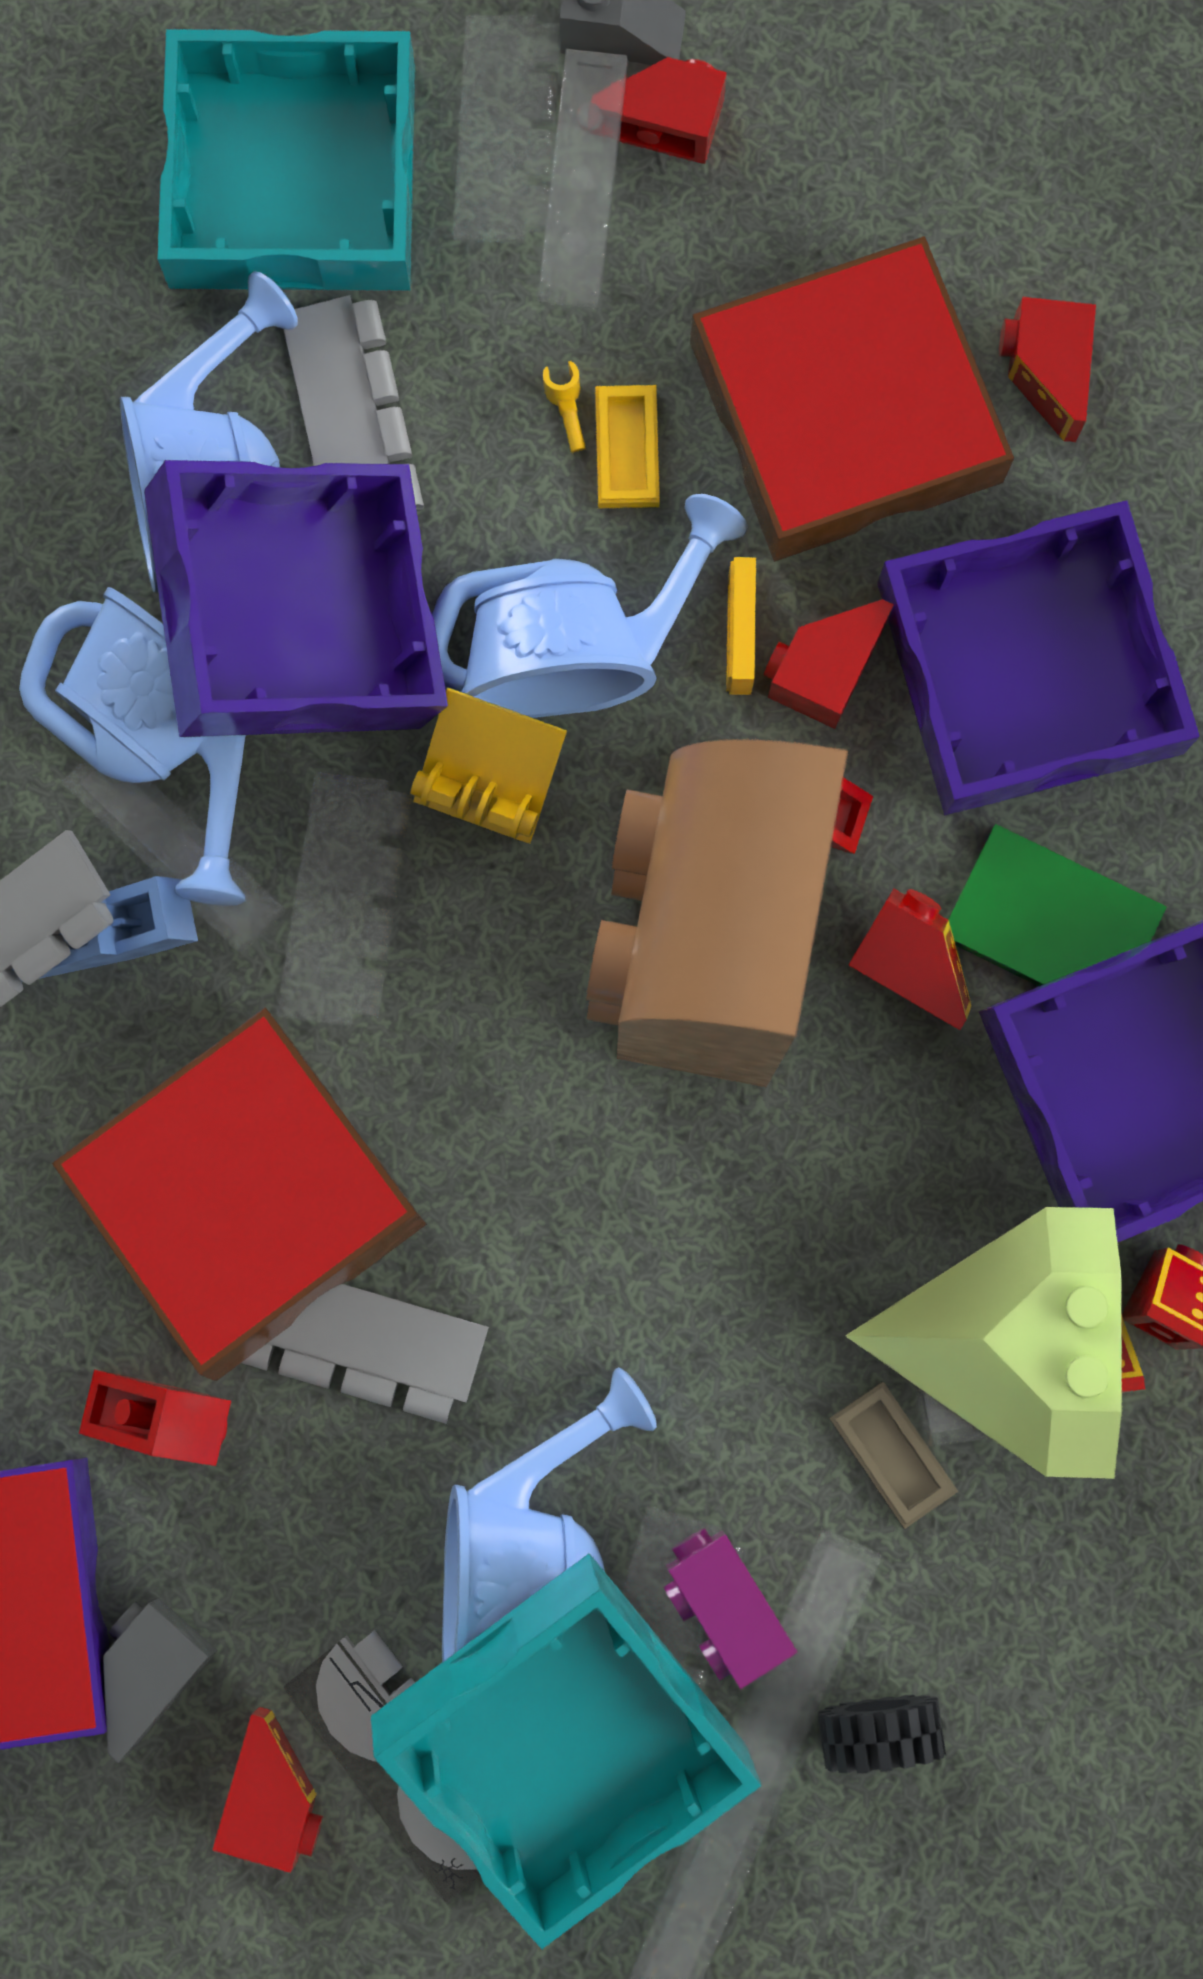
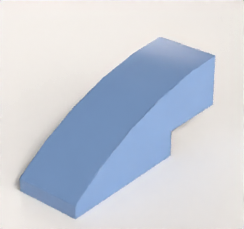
M155 876L109 891L110 896L102 902L109 909L113 917V923L79 949H75L67 943L70 949V956L40 978L131 960L198 941L191 902L179 896L175 891L176 885L184 879Z

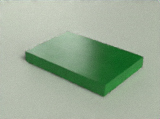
M995 824L948 920L957 947L1037 986H1042L1150 942L1167 906Z

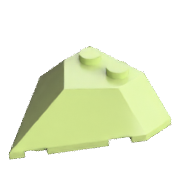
M1045 1207L845 1335L1044 1476L1114 1479L1122 1414L1121 1268L1113 1208Z

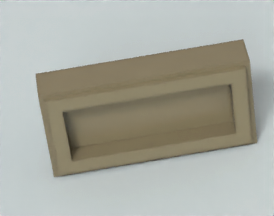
M880 1382L829 1417V1420L902 1528L906 1529L958 1492L884 1382Z

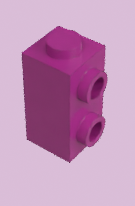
M703 1528L671 1549L677 1559L666 1567L674 1580L663 1588L684 1622L696 1615L709 1637L708 1640L698 1646L719 1681L731 1674L739 1688L742 1689L798 1653L723 1531L711 1537L706 1528Z

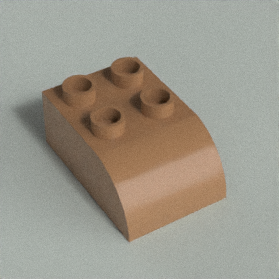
M721 740L697 743L682 747L671 754L663 796L627 789L613 857L612 869L615 870L611 895L642 901L639 921L636 927L601 920L586 1000L589 1001L587 1020L618 1026L617 1059L767 1087L797 1032L848 753L847 750L764 740Z

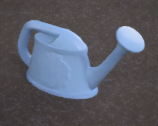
M253 271L249 275L248 298L245 305L238 311L237 316L142 393L134 402H132L131 397H120L121 420L131 487L147 571L153 592L158 591L144 490L164 460L248 461L280 467L279 458L266 436L251 422L239 416L237 412H227V415L196 411L193 406L194 395L199 384L254 332L258 333L262 329L271 326L286 330L294 329L297 326V315L292 303L282 289L261 272Z
M693 494L688 497L685 502V511L692 524V531L689 536L690 542L653 603L643 612L630 617L625 616L618 601L615 582L592 566L579 561L555 558L549 561L475 571L455 578L444 587L432 613L435 621L445 687L531 718L597 711L624 703L644 694L654 686L657 678L651 664L655 660L709 554L721 542L743 537L748 528L745 518L736 508L718 497L707 494ZM478 596L474 603V612L477 615L468 667L465 669L455 665L450 660L448 644L462 605L470 598Z
M108 587L103 595L105 599L103 604L77 601L58 607L44 618L34 636L26 658L19 687L24 707L37 722L93 766L99 773L120 781L130 783L150 782L160 779L164 781L171 775V770L196 753L202 756L210 773V799L204 855L200 858L199 866L193 875L180 881L176 885L175 891L184 899L202 904L235 906L244 903L245 894L232 880L229 871L230 860H228V852L246 735L179 737L163 624L132 600L115 589ZM81 626L91 627L64 683H60L55 692L93 725L95 735L55 704L45 691L46 680L59 643L70 630Z
M618 1367L613 1371L610 1392L605 1400L596 1406V1410L479 1482L469 1491H466L465 1486H452L447 1514L444 1551L442 1662L588 1553L604 1570L600 1552L593 1538L573 1520L572 1516L561 1515L557 1517L529 1509V1500L532 1491L542 1478L609 1430L615 1431L627 1426H633L644 1431H653L657 1428L656 1418L648 1401L625 1370Z

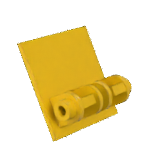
M447 688L448 706L438 715L423 769L417 772L410 792L411 795H414L413 802L530 844L567 730Z

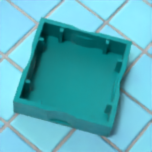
M166 29L163 112L168 130V148L164 169L160 178L157 259L169 289H248V277L253 271H257L272 279L282 290L410 291L415 62L410 31H320L306 35L281 36L254 30Z
M590 1553L371 1715L375 1760L431 1824L452 1838L467 1853L476 1866L483 1883L541 1949L620 1892L630 1878L648 1862L662 1853L686 1843L762 1786L746 1743Z

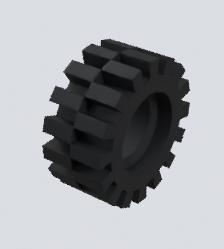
M904 1695L893 1698L891 1696L883 1697L882 1699L862 1700L861 1702L840 1703V1706H829L825 1710L818 1711L824 1764L827 1771H838L839 1773H850L853 1771L869 1773L872 1770H880V1772L893 1771L892 1768L897 1767L906 1769L916 1767L915 1764H929L934 1762V1760L944 1758V1755H946L937 1697H930V1695L916 1697L915 1695Z

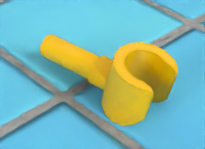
M568 361L571 378L569 383L564 385L554 384L550 380L548 366L543 371V382L547 399L551 403L558 405L571 453L585 450L586 446L576 405V400L580 394L579 369L575 363Z

